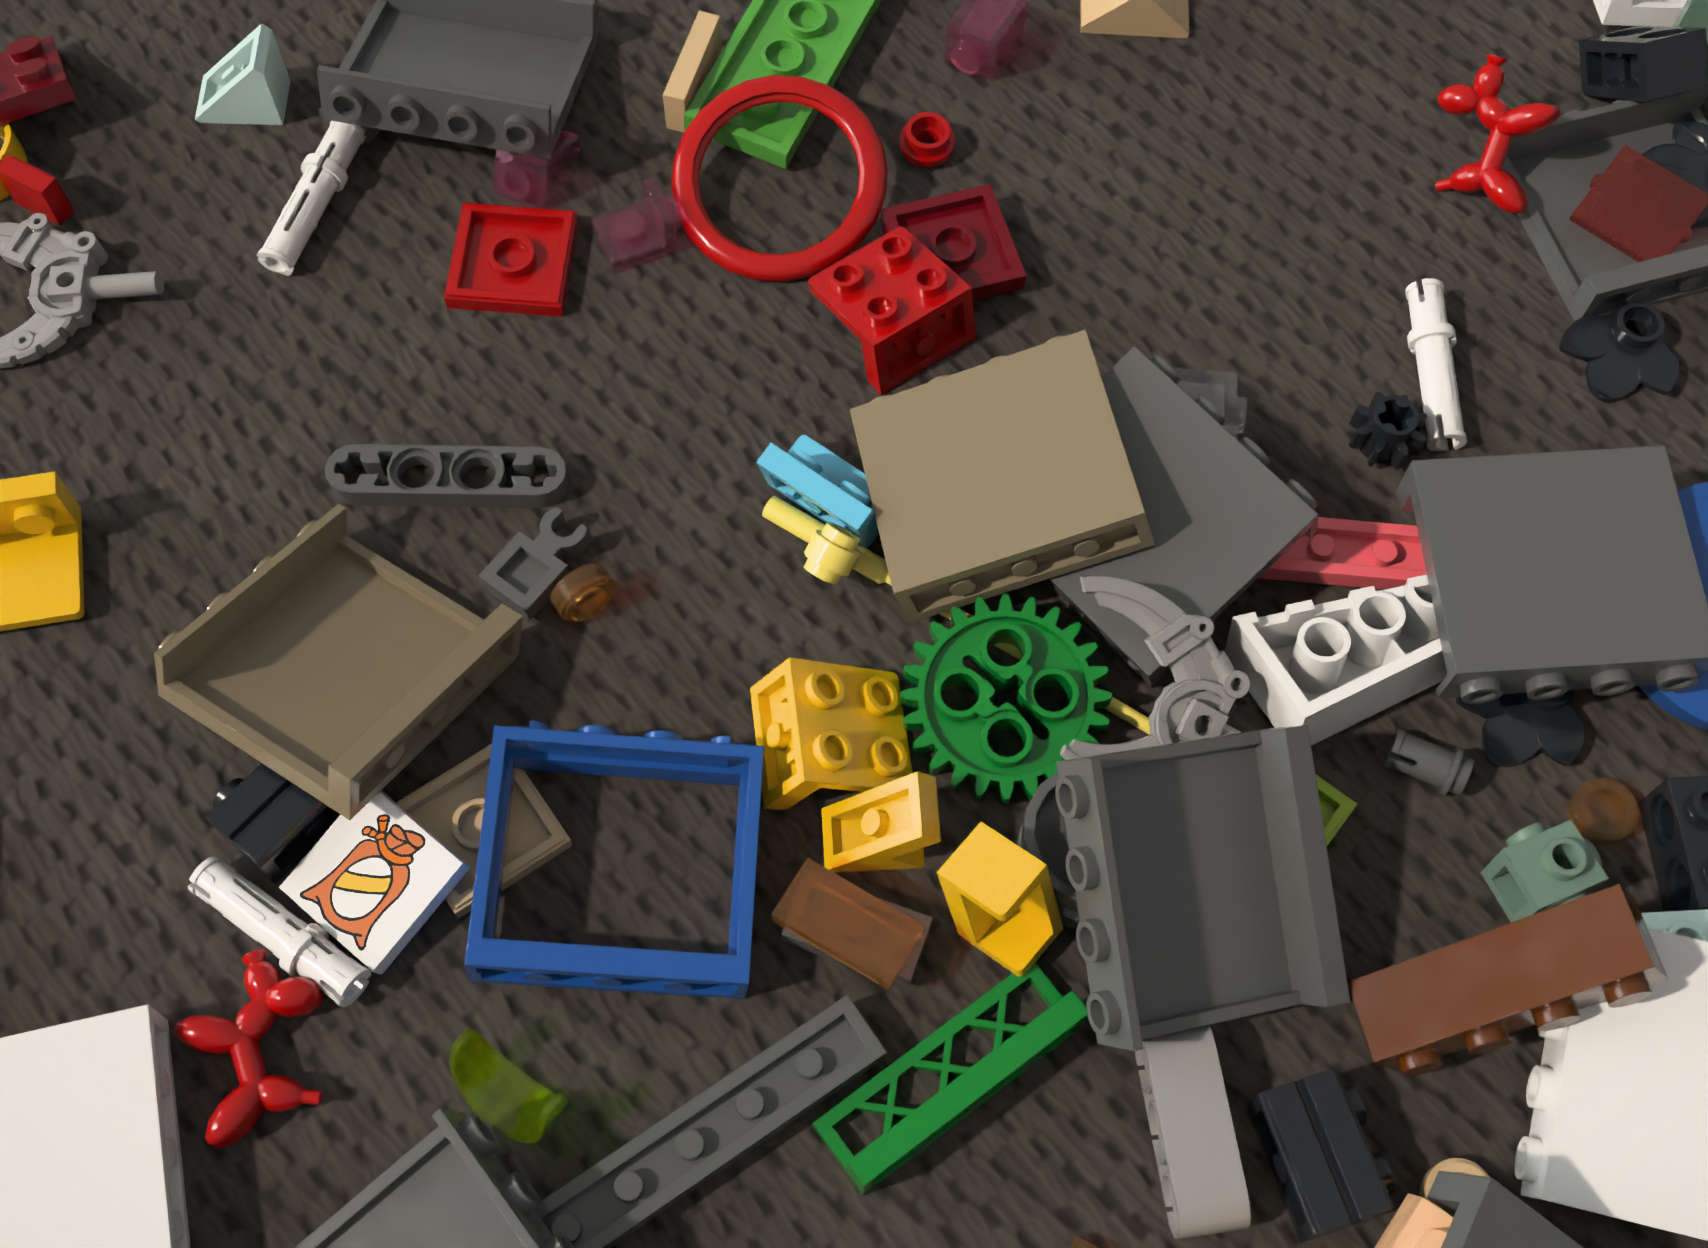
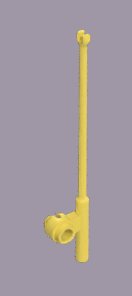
M772 496L767 502L762 517L808 543L804 551L805 556L808 558L804 568L809 573L823 581L837 585L841 576L848 577L853 569L878 584L887 583L892 586L886 560L858 544L860 538L856 534L832 522H827L825 525L777 496ZM961 609L968 618L973 616ZM951 610L940 613L942 616L951 620ZM1004 642L994 645L1021 661L1022 654L1014 645ZM1112 697L1110 705L1104 707L1105 710L1150 735L1149 718L1114 697Z

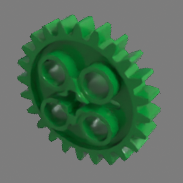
M1002 594L998 611H990L981 596L976 597L974 616L969 618L957 606L952 607L950 614L951 629H947L935 621L930 623L929 633L935 642L934 646L916 641L913 645V654L924 665L912 664L904 666V679L918 687L900 691V704L917 708L918 710L903 718V727L907 731L923 730L924 732L913 743L915 755L933 750L935 756L929 765V773L933 776L942 772L947 767L952 769L950 789L954 792L962 787L967 779L975 782V801L981 802L990 786L998 787L1003 805L1009 804L1013 787L1021 786L1025 796L1031 801L1038 789V782L1047 780L1058 771L1056 761L1065 760L1060 756V750L1065 744L1069 746L1073 739L1099 744L1087 732H1106L1110 720L1107 717L1094 711V709L1109 706L1112 700L1111 692L1094 688V686L1107 678L1108 667L1088 666V662L1096 655L1098 645L1094 642L1078 647L1075 641L1082 625L1076 622L1061 630L1057 627L1060 608L1056 606L1044 618L1035 616L1036 602L1034 597L1028 598L1021 612L1013 611L1008 594ZM1009 643L1019 649L1022 659L1015 665L1001 666L991 660L988 650L995 644ZM966 658L974 660L980 666V670L986 679H983L973 670L966 668L963 665V660ZM963 686L973 691L977 697V702L968 710L957 711L946 706L941 696L951 687ZM1043 687H1056L1064 692L1069 705L1061 711H1047L1037 704L1034 694ZM995 689L1003 695L1011 690L1017 692L1016 708L1008 702L1002 704L999 708L993 705ZM1020 713L1039 728L1045 729L1049 737L1044 740L1039 739L1032 732L1030 725ZM997 731H1012L1022 740L1024 748L1015 756H999L990 748L988 739Z

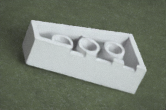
M1427 574L1408 578L1404 586L1376 591L1374 586L1352 590L1349 591L1347 598L1314 605L1311 599L1288 604L1284 612L1257 617L1256 612L1233 616L1225 653L1235 670L1242 671L1248 675L1250 679L1249 692L1274 728L1308 725L1311 746L1441 682L1447 675Z

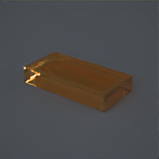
M808 857L771 914L774 923L889 991L925 934L926 926Z

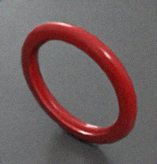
M771 75L744 81L721 92L698 112L683 133L674 156L671 189L675 212L686 235L705 257L731 273L753 280L786 282L814 276L847 257L862 244L876 224L886 197L888 168L883 143L869 117L852 99L827 84L801 76ZM775 102L797 103L816 109L832 119L847 135L856 153L859 168L858 192L851 211L839 228L822 242L805 250L786 254L760 253L744 248L726 237L711 221L703 205L699 185L702 160L709 143L719 129L740 113L756 106Z

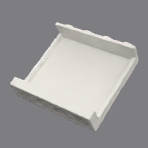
M1648 928L1669 978L1666 981L1651 985L1652 996L1631 1005L1615 1008L1609 1007L1606 1000L1580 1009L1581 1019L1571 1025L1550 1031H1538L1539 1036L1544 1037L1545 1041L1541 1066L1535 1065L1527 1083L1526 1102L1528 1107L1533 1108L1529 1137L1523 1136L1517 1147L1514 1164L1515 1176L1517 1179L1522 1180V1196L1708 1241V942Z
M148 1004L0 1038V1248H191L168 1020Z

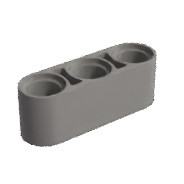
M1206 1025L1143 1039V1049L1135 1051L1137 1066L1144 1065L1145 1070H1138L1151 1136L1158 1135L1159 1139L1152 1140L1165 1207L1173 1206V1211L1167 1212V1217L1174 1238L1182 1239L1248 1229L1251 1220L1248 1190L1217 1047L1210 1026Z

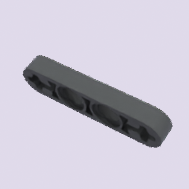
M352 444L335 450L328 458L325 466L326 479L336 498L345 504L355 506L544 508L560 502L566 495L569 487L565 461L560 454L550 448L534 446ZM384 465H388V486H383L380 476H385ZM424 465L434 470L432 479L422 487L410 488L401 483L403 474L413 466ZM354 466H363L366 474L359 475L356 484H348L345 476L352 475ZM477 466H486L496 472L494 480L484 488H468L462 483L467 471ZM508 466L513 467L515 476H511L513 487L507 488L508 478L505 468ZM537 469H548L550 477L545 478L543 486H532L530 478L535 477Z

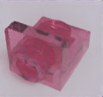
M562 130L550 159L496 149L494 193L499 197L526 207L545 209L550 201L551 179L578 157L580 136Z
M654 177L642 181L645 200L591 219L593 231L614 274L678 252L676 229L683 227L682 216L672 194L663 196Z

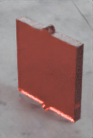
M1625 145L1602 175L1597 174L1592 178L1590 182L1591 190L1572 213L1569 220L1637 262L1671 254L1679 242L1686 243L1692 236L1691 226L1708 205V194Z

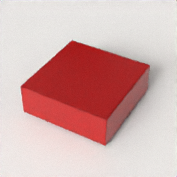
M7 155L0 163V179L16 204L34 213L45 214L49 221L59 226H62L72 215L73 207L56 177L15 156Z

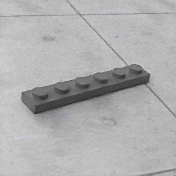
M846 995L541 1201L542 1206L536 1213L552 1235L557 1231L561 1232L576 1248H611L886 1058L887 1052L851 999Z

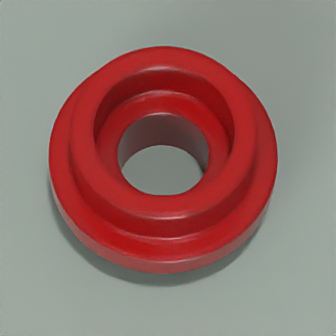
M922 112L911 117L902 128L899 136V148L905 159L912 164L921 167H934L945 163L952 156L955 148V134L944 117L933 112ZM921 141H931V142H933V143H932V144H926V143H922Z

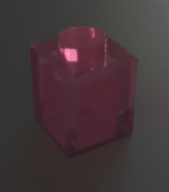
M964 0L947 24L944 59L952 62L956 68L964 73H975L992 81L1023 38L1028 1Z

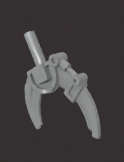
M35 213L21 223L0 222L1 257L6 263L27 271L35 267L31 273V285L27 298L36 312L21 326L0 337V369L35 361L42 358L46 353L50 354L66 343L68 337H72L78 328L91 324L97 299L162 295L164 282L159 271L98 276L99 267L107 262L108 254L93 233L88 231L78 234L71 231L64 233L55 229L43 213Z
M1107 576L1080 577L1082 591L1085 594H1094L1099 606L1109 608L1124 615L1149 635L1144 640L1161 666H1170L1175 682L1164 687L1161 695L1155 701L1153 711L1149 716L1150 735L1117 744H1095L1073 739L1069 746L1065 744L1061 748L1060 756L1065 760L1241 733V731L1226 724L1235 699L1243 697L1249 691L1250 679L1246 673L1235 670L1225 651H1219L1211 638L1214 624L1210 618L1186 614L1170 599L1139 583Z

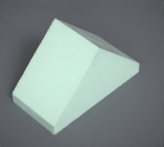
M261 23L203 75L195 115L196 121L200 123L283 125L290 78L271 28Z

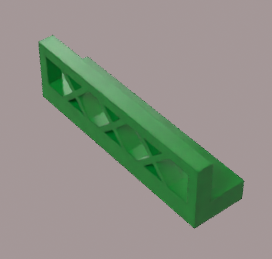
M1034 963L1024 976L1019 977L1013 973L813 1122L812 1126L860 1193L865 1195L1081 1029L1088 1018L1087 1007L1073 990L1062 997L1039 966ZM1029 981L1049 1008L1026 1026L1004 1023L1007 997ZM998 1004L996 1022L979 1019ZM964 1029L995 1033L993 1051L972 1067L950 1064L953 1038ZM1003 1034L1013 1035L1002 1043ZM944 1045L942 1063L924 1060ZM911 1069L940 1074L938 1093L917 1109L894 1106L898 1079ZM948 1075L959 1076L947 1085ZM889 1087L887 1105L869 1102ZM855 1111L884 1115L883 1134L855 1156L834 1129V1127ZM893 1117L903 1118L892 1127Z

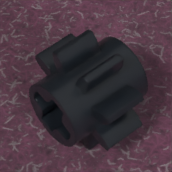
M1380 391L1376 392L1368 408L1357 406L1349 422L1353 428L1357 429L1349 446L1354 449L1360 448L1361 452L1368 458V466L1370 467L1376 463H1391L1396 470L1401 469L1408 454L1418 456L1428 438L1419 431L1428 416L1426 413H1418L1415 405L1408 400V396L1405 394L1403 396L1391 395L1384 397Z

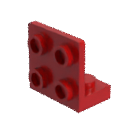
M905 227L895 228L810 277L808 280L810 291L861 340L867 380L881 395L976 338L972 287Z

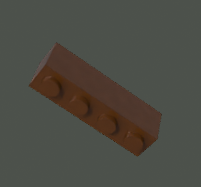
M1617 884L1348 981L1347 984L1374 1063L1395 1072L1400 1070L1403 1077H1411L1442 1067L1443 1061L1441 1056L1464 1048L1468 1049L1469 1054H1482L1500 1049L1511 1043L1509 1033L1535 1024L1538 1031H1550L1566 1027L1581 1019L1580 1009L1606 1000L1609 1007L1612 1008L1640 1002L1653 995L1651 985L1666 981L1669 978L1635 898L1621 884Z

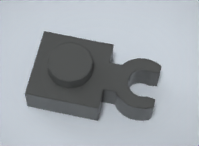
M557 506L550 509L542 517L540 534L534 541L519 531L478 575L481 586L521 614L528 621L538 613L570 577L568 565L562 560L580 555L587 548L590 541L588 528L583 524L577 527L570 536L560 537L555 534L565 523L563 510Z

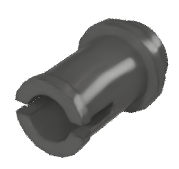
M1399 728L1393 740L1395 742L1389 748L1383 767L1389 770L1390 768L1436 786L1439 788L1438 795L1443 797L1447 792L1460 796L1471 774L1474 759L1463 755L1464 748L1457 746L1454 751L1408 734L1405 730Z

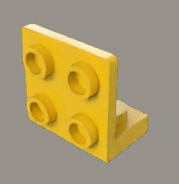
M55 471L1 479L0 631L82 618L84 616V582L80 505Z
M789 657L750 687L756 746H764L761 784L764 809H789L819 788L865 792L912 774L907 732L903 727L904 712L903 705L900 704L899 678L896 673Z

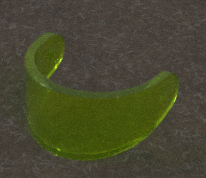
M472 1027L467 1028L460 1034L450 1050V1072L459 1092L476 1113L508 1138L526 1144L536 1143L543 1137L569 1102L568 1098L563 1094H554L516 1067Z

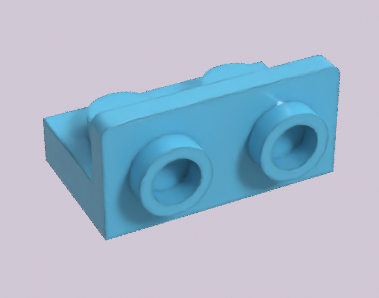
M801 435L788 453L770 443L756 463L768 485L823 522L838 524L856 534L860 538L858 544L868 549L878 536L879 531L865 474L807 435Z

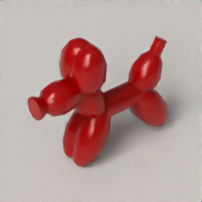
M1487 53L1488 63L1478 70L1473 86L1462 83L1452 84L1440 91L1437 97L1439 106L1448 114L1470 115L1476 113L1479 121L1490 130L1480 162L1466 164L1456 170L1450 178L1437 181L1436 189L1438 192L1454 189L1457 192L1472 193L1483 188L1491 202L1500 209L1510 213L1521 214L1526 212L1528 208L1526 192L1513 175L1502 169L1513 136L1535 134L1550 127L1560 117V110L1554 105L1541 102L1525 104L1509 110L1504 101L1497 97L1504 83L1505 76L1501 66L1507 61V58Z
M264 949L250 951L242 957L243 963L248 966L244 972V984L252 1000L243 1006L237 1013L234 1021L213 1015H197L180 1020L173 1029L174 1035L190 1049L205 1054H231L240 1086L218 1104L208 1120L205 1133L207 1143L219 1149L233 1145L252 1130L264 1109L282 1112L295 1109L301 1104L321 1105L323 1100V1091L305 1089L300 1082L288 1076H268L257 1041L264 1037L271 1029L277 1015L284 1018H298L310 1015L323 1003L324 992L313 980L305 977H289L281 981L279 972L274 964L265 961L267 953Z

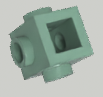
M1572 820L1547 830L1542 822L1531 824L1519 830L1506 840L1508 847L1503 848L1480 872L1511 923L1592 894L1609 879L1602 868V861L1597 849L1588 839L1581 836Z

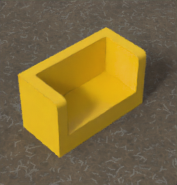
M983 822L976 826L936 872L958 934L1016 976H1024L1063 930L1047 864Z

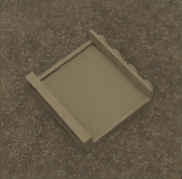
M1086 329L1067 336L1051 338L1044 344L1008 356L992 358L982 365L952 375L933 378L928 383L893 395L879 396L869 403L850 409L893 594L910 623L949 611L954 606L959 608L974 603L976 597L981 596L984 600L1155 545Z
M337 504L319 520L308 522L301 529L297 538L276 555H269L261 560L253 573L230 592H223L215 597L207 610L182 631H174L163 640L158 650L154 652L158 696L345 818L351 820L512 664L519 655L523 616L502 603L486 619L480 618L346 535V508Z

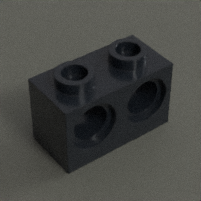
M1635 26L1579 40L1582 92L1585 96L1651 101L1708 87L1706 28Z
M1708 776L1667 778L1638 803L1663 910L1668 912L1708 909Z

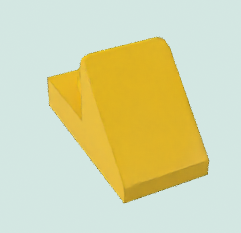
M918 771L821 808L825 872L925 867L923 848L941 842L936 777Z

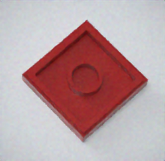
M463 202L444 295L446 307L563 317L579 224L577 211Z

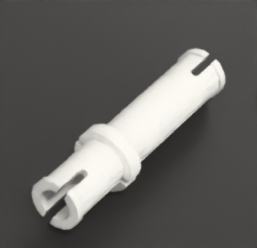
M330 121V126L316 152L310 153L305 157L301 164L303 175L287 204L284 206L265 244L257 253L258 261L268 270L287 276L293 273L297 260L313 231L316 229L334 192L343 190L348 181L346 170L359 146L366 138L364 136L365 131L361 126Z
M1434 278L1422 279L1424 295L1419 294V287L1416 281L1408 285L1405 290L1412 330L1407 335L1408 347L1413 354H1416L1423 411L1428 416L1425 420L1428 438L1426 441L1427 448L1430 451H1449L1447 438H1452L1453 447L1457 450L1465 446L1467 437L1463 428L1452 348L1457 342L1456 333L1453 326L1447 320L1443 282Z
M220 856L208 857L192 873L189 879L192 882L188 885L189 891L207 904H210L247 935L269 949L280 959L279 966L289 975H301L313 980L324 994L334 1000L340 1007L351 1005L363 993L369 983L367 979L371 977V971L352 957L350 958L328 940V932L317 923L307 924L285 909L282 904L236 872Z

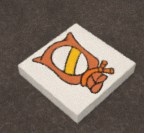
M380 791L351 820L340 815L279 888L372 972L382 975L471 867L383 791Z

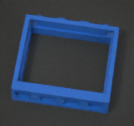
M530 720L529 727L494 725L464 963L469 982L745 999L750 974L764 746L730 743L731 736H718L712 738L710 742L684 740L681 735L670 731H651L646 733L644 737L617 735L615 730L597 725L583 726L578 729V732L551 730L545 723ZM515 768L739 785L727 955L495 939Z

